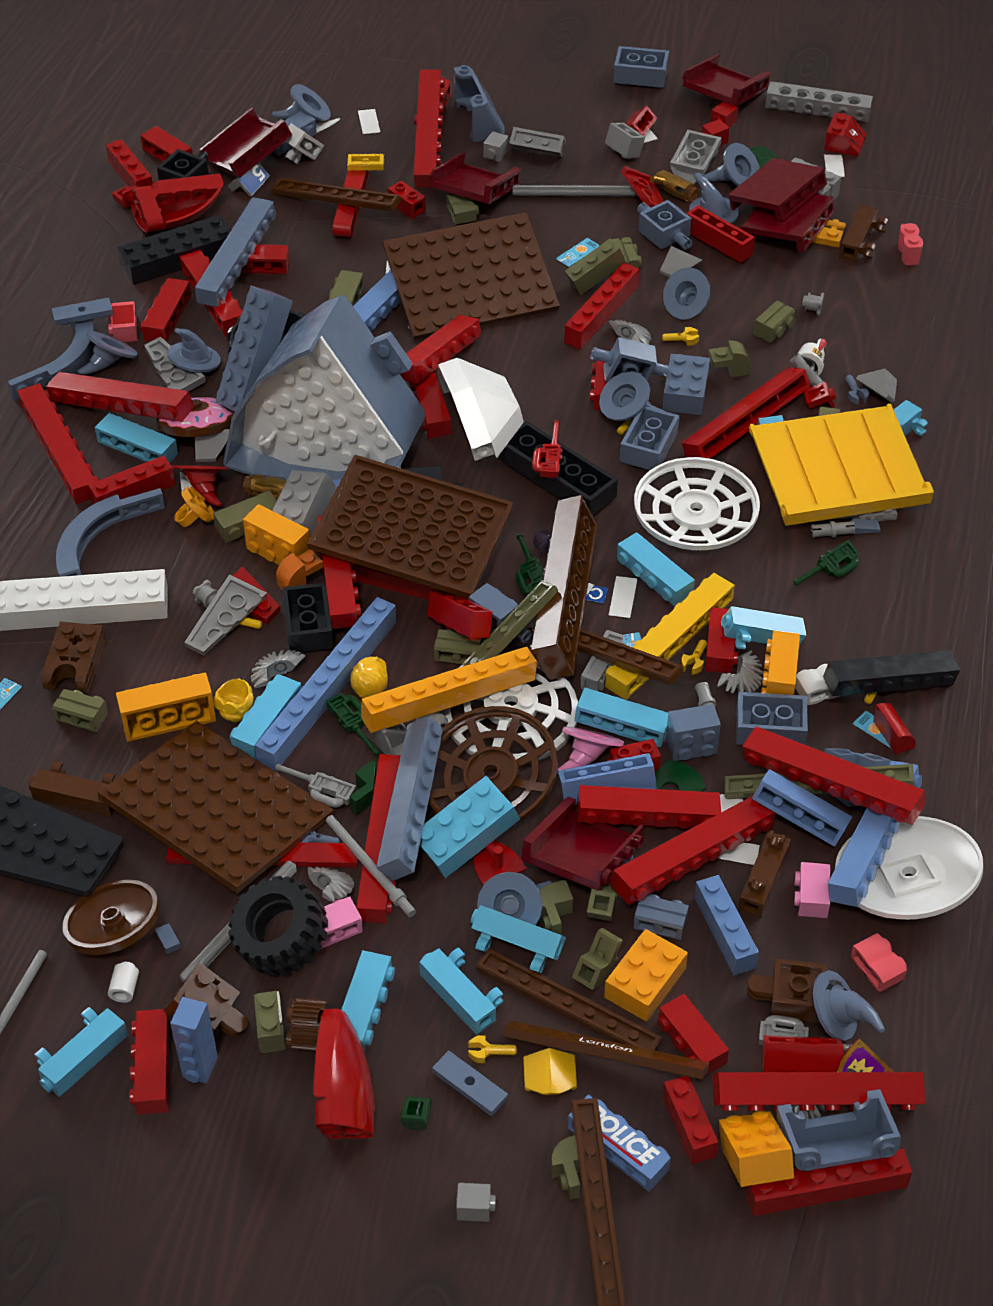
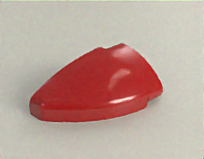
M220 174L159 180L154 182L152 186L133 188L131 210L137 225L143 232H154L173 229L194 221L208 211L218 199L223 188L222 177Z
M324 1009L317 1038L314 1070V1096L316 1098H323V1100L316 1101L315 1127L326 1139L374 1137V1111H376L371 1074L363 1046L345 1011L341 1009Z

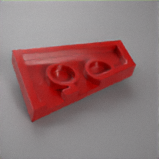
M623 166L620 172L642 202L646 203L650 208L663 202L657 185L650 182V175Z
M243 566L233 575L266 592ZM267 593V598L248 615L268 624L280 612V605Z

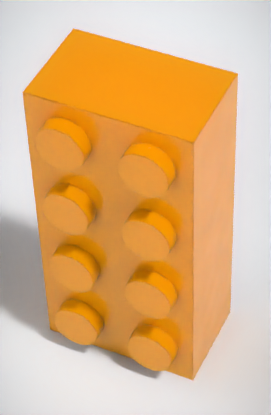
M206 672L116 693L127 742L185 729L195 721L201 724L216 721L212 692Z

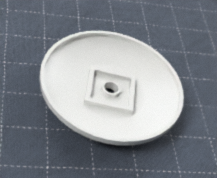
M918 816L913 825L900 822L899 831L897 834H894L891 847L884 854L883 864L878 866L875 880L870 882L867 896L862 898L858 907L869 913L893 919H920L945 913L966 901L980 884L983 875L981 850L968 833L946 821ZM851 837L845 842V844L840 849L838 856L836 858L835 868L838 862L840 861Z

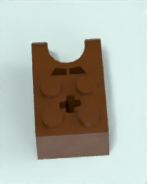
M59 622L41 675L43 689L54 690L61 680L73 678L79 691L82 693L89 692L107 643L103 625Z

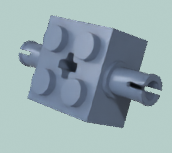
M666 200L651 208L644 202L643 205L640 204L638 206V231L656 246L663 249L677 243L684 250L691 247L693 242L688 238L690 236L691 217L672 202Z
M618 337L610 351L593 347L591 351V360L604 362L605 382H609L613 377L624 372H636L648 380L650 374L666 377L669 371L668 365L657 363L656 349L653 345Z
M488 583L475 591L468 599L493 611L490 634L518 606L513 599H509L499 589L492 587ZM524 627L516 635V638L522 643H526L531 638L532 632Z

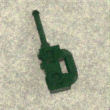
M518 534L516 537L526 556V562L520 564L521 569L518 570L515 577L521 592L528 595L542 580L544 581V568L540 566L542 564L540 560L531 556L523 539L524 536ZM525 577H530L531 583H529L528 585L526 583Z
M849 540L844 541L834 550L827 551L826 555H821L817 561V566L800 578L795 579L793 584L799 586L800 583L818 571L823 570L828 576L833 574L835 577H843L858 566L857 556L859 552ZM846 560L848 564L839 568V563Z
M342 692L326 700V707L337 718L338 723L342 724L343 729L349 733L352 731L357 733L373 752V755H379L380 750L375 747L361 730V727L365 725L361 718V701L354 695H344ZM350 704L356 709V712L350 709Z

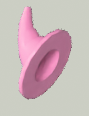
M563 727L562 732L575 738L572 745L574 751L569 757L570 760L557 769V774L559 770L588 765L595 761L607 748L623 746L624 741L591 730Z

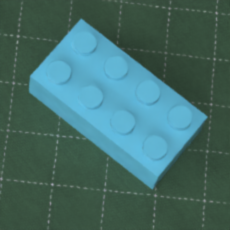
M485 776L424 824L419 848L446 879L489 843L518 822L520 818L514 806L490 779Z

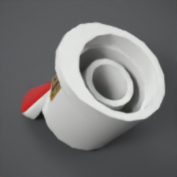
M824 338L819 339L817 344H804L798 352L809 366H813V371L818 376L824 368L825 353L823 349L827 346V341Z

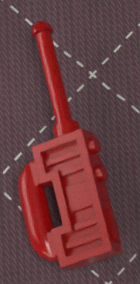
M558 420L553 422L554 428L551 444H543V448H537L533 453L532 468L535 472L540 473V477L558 478L560 471L559 461L562 460V455H560L562 454L561 445L557 443L560 425ZM541 457L546 458V461L540 464Z

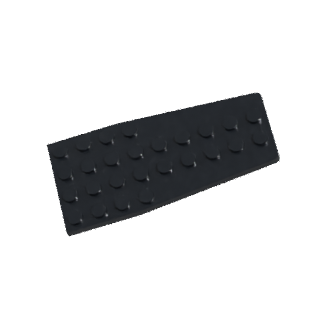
M0 786V875L84 897L90 896L124 847L122 837L14 790Z

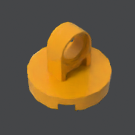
M187 486L181 492L186 503L176 512L175 521L182 527L189 526L198 517L207 523L211 522L214 519L213 508L211 506L207 507L204 502L205 498L197 490Z

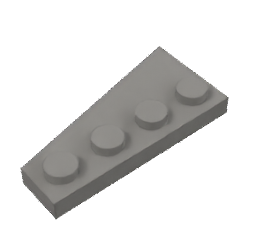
M161 337L144 345L148 357L166 388L190 391L206 382L205 376L201 372L187 371L172 364L167 358V352L171 346Z
M229 575L184 642L185 647L204 656L265 600L267 593Z

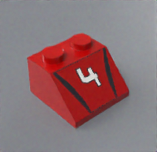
M834 113L826 132L824 150L859 157L867 134L852 116Z

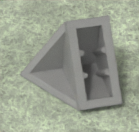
M671 246L660 269V274L670 278L673 273L681 268L692 267L702 261V259Z
M886 369L857 376L856 379L861 384L893 404L895 401L897 379Z
M230 429L212 435L195 437L196 462L216 461L217 456L227 443Z
M401 723L373 732V741L384 754L401 755L407 727Z

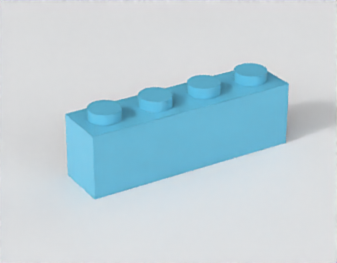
M108 413L95 427L99 443L148 462L165 456L170 463L178 455L176 439L111 413Z
M637 532L618 543V561L628 567L635 576L640 577L651 589L658 592L665 601L670 602L674 607L679 602L684 601L688 594L694 590L695 579Z
M277 674L272 681L268 682L263 694L256 698L250 711L244 714L238 727L232 730L230 734L231 744L256 759L255 744L301 690V683Z
M584 688L576 707L574 721L640 742L654 739L657 747L661 748L667 732L668 713L596 690Z
M362 950L342 1010L349 1017L365 1052L366 1046H370L374 1035L372 1028L374 1024L379 1022L381 1009L379 1008L381 1002L385 1003L387 999L388 988L386 987L388 981H393L395 967H392L391 956Z

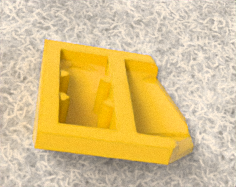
M547 1048L523 1057L526 1091L531 1090L543 1095L561 1094L570 1089L574 1090L577 1088L575 1055Z

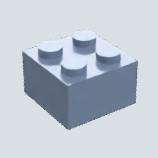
M713 704L668 712L666 742L672 760H688L690 758L717 754L721 725Z

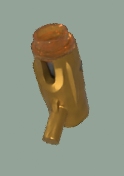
M662 170L656 176L652 175L650 177L651 183H655L659 188L677 198L693 202L698 197L699 189L696 185L666 170Z
M251 474L244 478L243 491L247 492L248 495L257 496L270 490L275 499L278 500L287 480L285 477Z

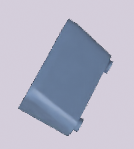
M467 65L454 68L455 105L457 108L463 105L467 111H472V141H484L492 132L504 135V124L490 96L473 69Z
M881 1090L867 1091L868 1099L861 1105L859 1102H855L853 1112L807 1120L803 1111L795 1114L790 1104L777 1106V1124L792 1148L793 1164L795 1167L802 1171H811L813 1169L893 1156L899 1150L901 1136Z

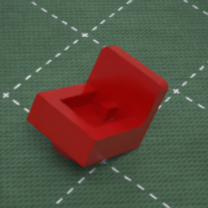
M126 185L112 192V197L124 208L131 206L132 191L137 186L134 185L129 188Z

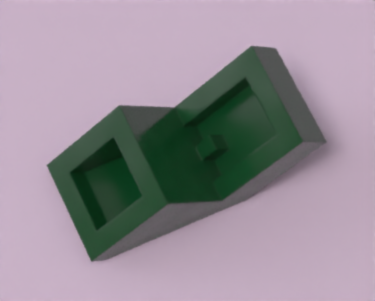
M373 760L355 772L356 787L359 790L350 795L349 798L350 809L356 816L372 805L377 774L376 762Z

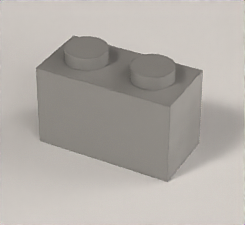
M610 123L605 143L613 151L622 154L623 158L632 159V157H640L645 137L625 123Z

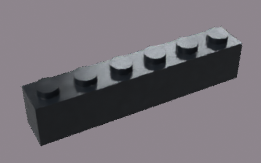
M949 650L829 661L823 678L832 696H847L954 685L960 668Z

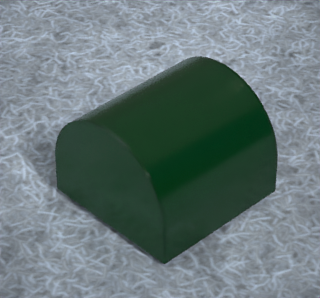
M405 1097L400 1117L402 1125L416 1131L426 1129L432 1107L431 1098Z

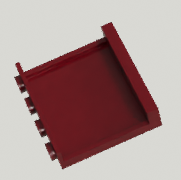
M716 54L686 69L683 74V87L734 106H738L767 90L771 76L770 72L764 71L755 77H751L718 65L720 54Z
M251 108L199 150H203V152L205 151L209 155L207 160L209 165L240 178L290 138L292 133L285 120L281 119L274 124L259 118L255 110Z
M463 152L434 168L430 173V187L490 204L513 190L514 185H519L521 169L514 167L504 174H499L464 164L466 153Z
M773 158L728 194L731 209L734 211L743 203L775 211L776 220L784 221L827 185L825 169Z
M815 194L784 221L776 220L774 210L757 207L747 221L743 223L741 229L751 235L755 234L796 241L797 251L805 252L835 213L834 197Z
M567 796L523 840L521 860L599 891L605 883L608 884L611 881L614 869L622 866L626 860L629 861L633 853L642 847L645 838L642 835L644 826L640 824L631 834L605 823L589 824L578 822L577 812H574L576 799Z

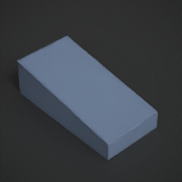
M852 520L855 524L853 525L855 527V534L877 533L881 530L878 520Z
M169 923L155 929L166 954L181 949L180 942Z

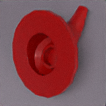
M172 466L173 469L182 470L191 486L205 498L208 504L216 507L223 506L215 495L214 484H216L217 473L229 470V467Z

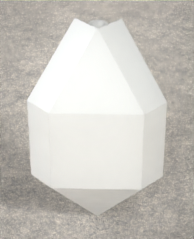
M459 358L438 364V377L444 393L451 392L468 437L474 460L476 461L493 454L497 458L524 423L520 406L506 378Z

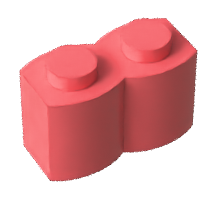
M912 223L901 224L897 247L902 253L901 260L905 265H919L923 247V240L919 236V228L916 224Z
M876 933L853 945L851 957L859 969L866 974L872 985L879 992H882L905 979L907 965L902 957L897 956L891 951L892 947L889 941Z

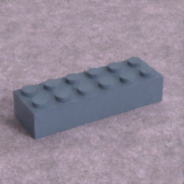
M250 286L215 402L236 412L279 346L293 300L266 289Z

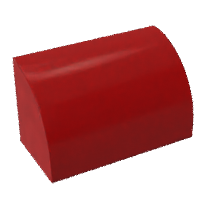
M646 105L632 114L625 124L644 136L657 120V117Z
M889 703L876 704L873 722L893 753L898 754L915 748L916 740L894 707Z

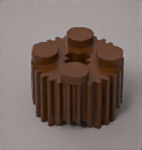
M293 999L292 1007L288 1008L287 1023L292 1024L291 1032H287L286 1047L297 1050L316 1051L321 1017L328 1005V1000Z

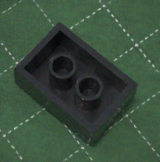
M326 583L282 587L289 650L305 652L334 648Z

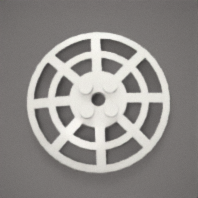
M686 457L664 462L647 472L636 487L634 509L641 525L658 540L682 549L712 550L729 546L742 539L751 531L758 519L760 501L757 490L751 480L735 467L714 459ZM683 468H703L716 472L712 480L686 478ZM675 471L677 481L667 484L660 491L649 485L657 477L667 472ZM725 474L737 481L746 490V493L735 497L728 488L719 484L723 475ZM689 485L707 486L706 490L690 489ZM675 488H681L682 492L677 494L674 499L666 495ZM718 490L719 492L724 494L729 500L720 502L719 499L715 495H713L714 491ZM644 491L655 497L652 506L653 514H641L640 501ZM751 499L753 508L751 521H738L740 515L739 504ZM661 501L671 506V513L659 514V504ZM733 507L732 520L721 517V510ZM674 520L680 527L677 531H674L663 521ZM646 521H656L663 530L672 536L669 538L659 533ZM715 524L727 526L716 534H712L709 529ZM733 528L744 529L729 539L719 542L716 540L726 535ZM688 530H700L703 536H688L685 534ZM683 539L688 541H707L708 543L694 544L681 542L679 540Z
M537 661L536 668L540 669L539 662ZM536 673L535 679L542 683L541 685L531 687L525 683L476 699L484 700V707H512L527 712L535 717L537 711L547 714V718L542 722L546 728L550 727L555 717L567 722L566 727L576 728L577 722L574 719L578 700L574 689L565 677L557 678L558 681L548 682L544 677ZM566 687L572 704L571 715L558 710V697L554 689ZM548 691L551 697V707L538 703L537 695ZM470 701L464 703L465 713L472 711ZM509 701H513V702H515V703H517V704L514 705V706H511V705H506L505 703H507V702H509ZM447 708L444 711V715L449 723L452 721L450 708ZM490 717L489 719L498 725L497 730L506 731L512 718ZM483 719L475 721L480 733L491 730L480 723ZM520 722L519 726H524L526 732L517 733L526 740L531 738L536 748L544 743L536 729L527 723ZM467 725L450 735L458 746L466 740L462 733L468 729ZM562 732L554 740L556 751L567 743L571 735ZM492 738L494 739L492 746L501 747L504 738ZM473 744L465 751L473 755L477 752V748ZM550 751L538 757V761L550 756ZM527 752L513 754L515 759H518L527 754Z

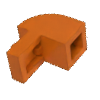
M308 550L297 557L293 553L289 554L277 569V586L282 590V587L307 585L306 576L323 568V561L312 550Z

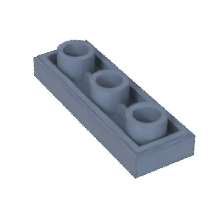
M109 298L52 308L55 325H67L73 322H84L89 319L105 318L113 315Z
M450 1051L432 1067V1073L490 1116H493L508 1099V1093Z

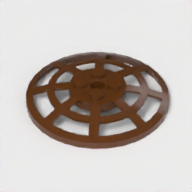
M507 706L482 707L454 718L443 727L440 747L450 735L465 725L468 726L471 737L462 742L451 755L439 750L437 759L447 763L444 771L445 787L430 791L428 803L436 814L442 811L435 799L449 796L453 802L458 798L456 796L457 793L470 789L484 778L491 769H496L497 772L494 776L488 778L505 797L514 787L525 789L511 803L514 808L520 805L532 791L542 792L540 797L529 808L518 815L520 818L518 822L536 811L552 790L558 769L556 747L547 728L531 714ZM490 717L512 718L508 731L490 730L480 733L475 721ZM520 722L527 723L536 729L544 738L545 743L533 749L526 739L516 734ZM504 738L501 747H486L483 740ZM513 741L521 745L527 751V754L515 759L513 754L509 752ZM475 744L477 752L467 761L459 758L467 748ZM550 751L552 769L548 784L537 782L539 774L538 757ZM531 762L532 774L530 781L520 779L519 768ZM453 768L462 769L464 782L452 785L451 776Z

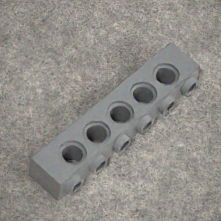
M770 81L765 108L833 117L834 113H843L852 116L856 121L868 123L873 96Z

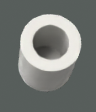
M122 962L115 965L108 990V996L112 1000L117 1002H129L132 1000L139 970L134 964Z

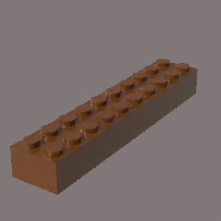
M582 495L559 500L557 509L554 512L555 520L554 524H552V537L549 540L550 548L549 553H547V564L544 568V581L555 585L559 591L536 614L533 642L530 645L532 655L536 657L541 671L546 674L549 680L574 675L597 532V523Z

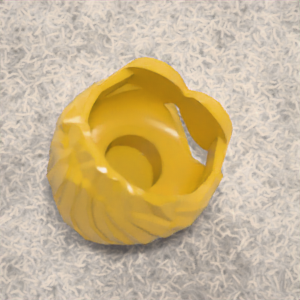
M378 656L365 657L353 667L350 675V684L356 694L365 698L381 693L387 688L388 675L386 663L383 659H380Z
M238 678L227 681L216 691L213 704L224 719L233 723L242 721L244 714L249 712L253 706L254 699L251 686L245 680Z

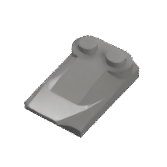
M687 130L670 162L673 174L694 184L697 181L694 175L696 173L703 175L713 157L718 154L721 137Z

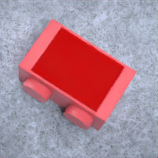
M134 301L111 303L113 315L108 316L109 323H112L108 324L109 335H113L114 338L122 342L138 341L137 315Z

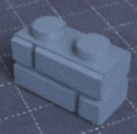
M649 894L638 903L633 929L641 931L647 929L657 935L682 940L688 918L689 905H685L679 900L668 901L661 899L657 895Z

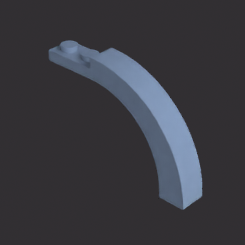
M93 319L70 323L75 331V337L70 347L59 358L43 367L9 380L8 385L11 397L17 400L19 399L17 390L39 383L42 388H45L58 372L78 375L77 370L88 364L94 353L95 343L87 338L89 331H95Z
M161 489L121 500L117 494L95 503L80 513L65 529L58 543L56 565L59 577L81 575L80 560L84 549L98 533L107 527L130 518L164 509L165 505Z

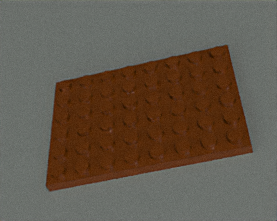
M527 212L383 241V249L413 340L431 336L459 315L479 319V326L559 310L560 305Z
M354 455L309 539L307 549L469 599V596L475 592L513 510L514 502Z
M198 721L192 723L98 791L99 800L237 894L295 848L308 835H311V832L313 833L326 822L327 817L334 814V809L313 799L309 793L240 748L232 745L229 741Z

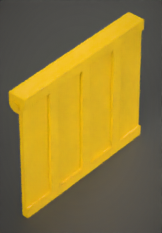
M891 404L871 409L755 426L754 424L749 425V431L751 436H753L771 483L785 526L930 504L932 501L934 490L930 482H924Z

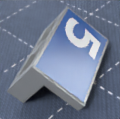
M258 163L242 177H236L228 187L234 191L241 186L251 197L270 175Z

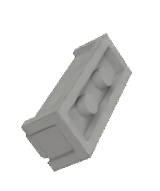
M513 127L509 144L513 149L517 147L562 157L563 144L566 143V139L562 135Z
M606 630L603 637L625 645V642L622 641V634ZM592 656L581 675V689L588 688L598 692L599 690L602 691L606 679L605 672L613 664Z

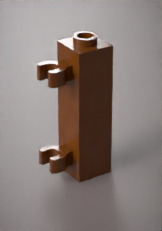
M860 205L841 242L839 258L857 262L860 255L863 254L864 257L872 259L874 252L869 250L873 251L875 244L867 243L873 229L880 233H885L887 227L881 224L886 225L888 219L885 217L877 218L878 209Z
M54 760L50 771L38 769L36 775L30 779L29 790H31L32 798L37 801L110 818L115 811L98 799V791L111 783L115 778V774L106 772L102 783L65 774L64 769H61L63 762Z
M773 830L768 831L740 896L738 911L760 919L762 918L789 853L791 839L787 838L785 834H775Z

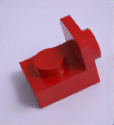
M827 382L810 387L804 391L809 409L829 402L831 408L836 407L834 402L837 399L836 393L833 388H829Z

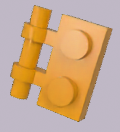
M837 219L828 220L812 243L840 247L846 223L839 222Z

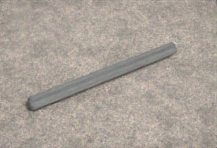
M513 186V196H637V193L631 186Z
M286 861L272 877H292L297 871L296 865L291 861ZM228 924L180 974L182 982L185 981L199 962L208 967L231 942L228 934L231 928Z

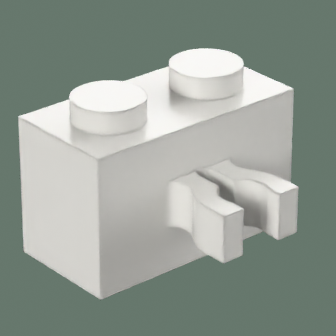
M291 123L289 129L292 136L286 142L293 147L288 151L286 157L296 164L300 161L302 153L315 160L324 145Z

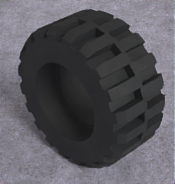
M274 876L272 880L266 878L259 881L260 884L258 885L253 884L248 888L249 891L245 895L242 893L238 898L240 900L238 905H234L232 909L233 917L229 918L228 926L231 929L228 934L234 950L258 972L262 974L267 973L269 976H277L280 973L284 976L291 974V970L298 971L302 969L304 963L307 962L309 964L314 959L312 956L315 952L319 953L322 948L321 941L326 939L327 932L324 928L328 927V919L325 917L326 910L321 901L302 882L288 876L284 878L282 876ZM293 910V920L288 930L276 940L263 942L264 930L269 921L283 911Z

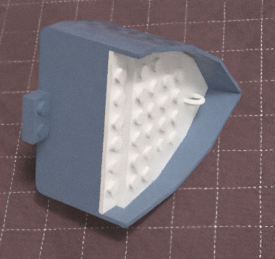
M340 295L325 301L291 326L232 416L223 461L224 466L252 476L254 474L285 477L286 480L292 470L327 473L331 480L342 479L354 455L400 468L425 417L423 407L400 375L409 371L413 363L391 331L374 337L346 296Z

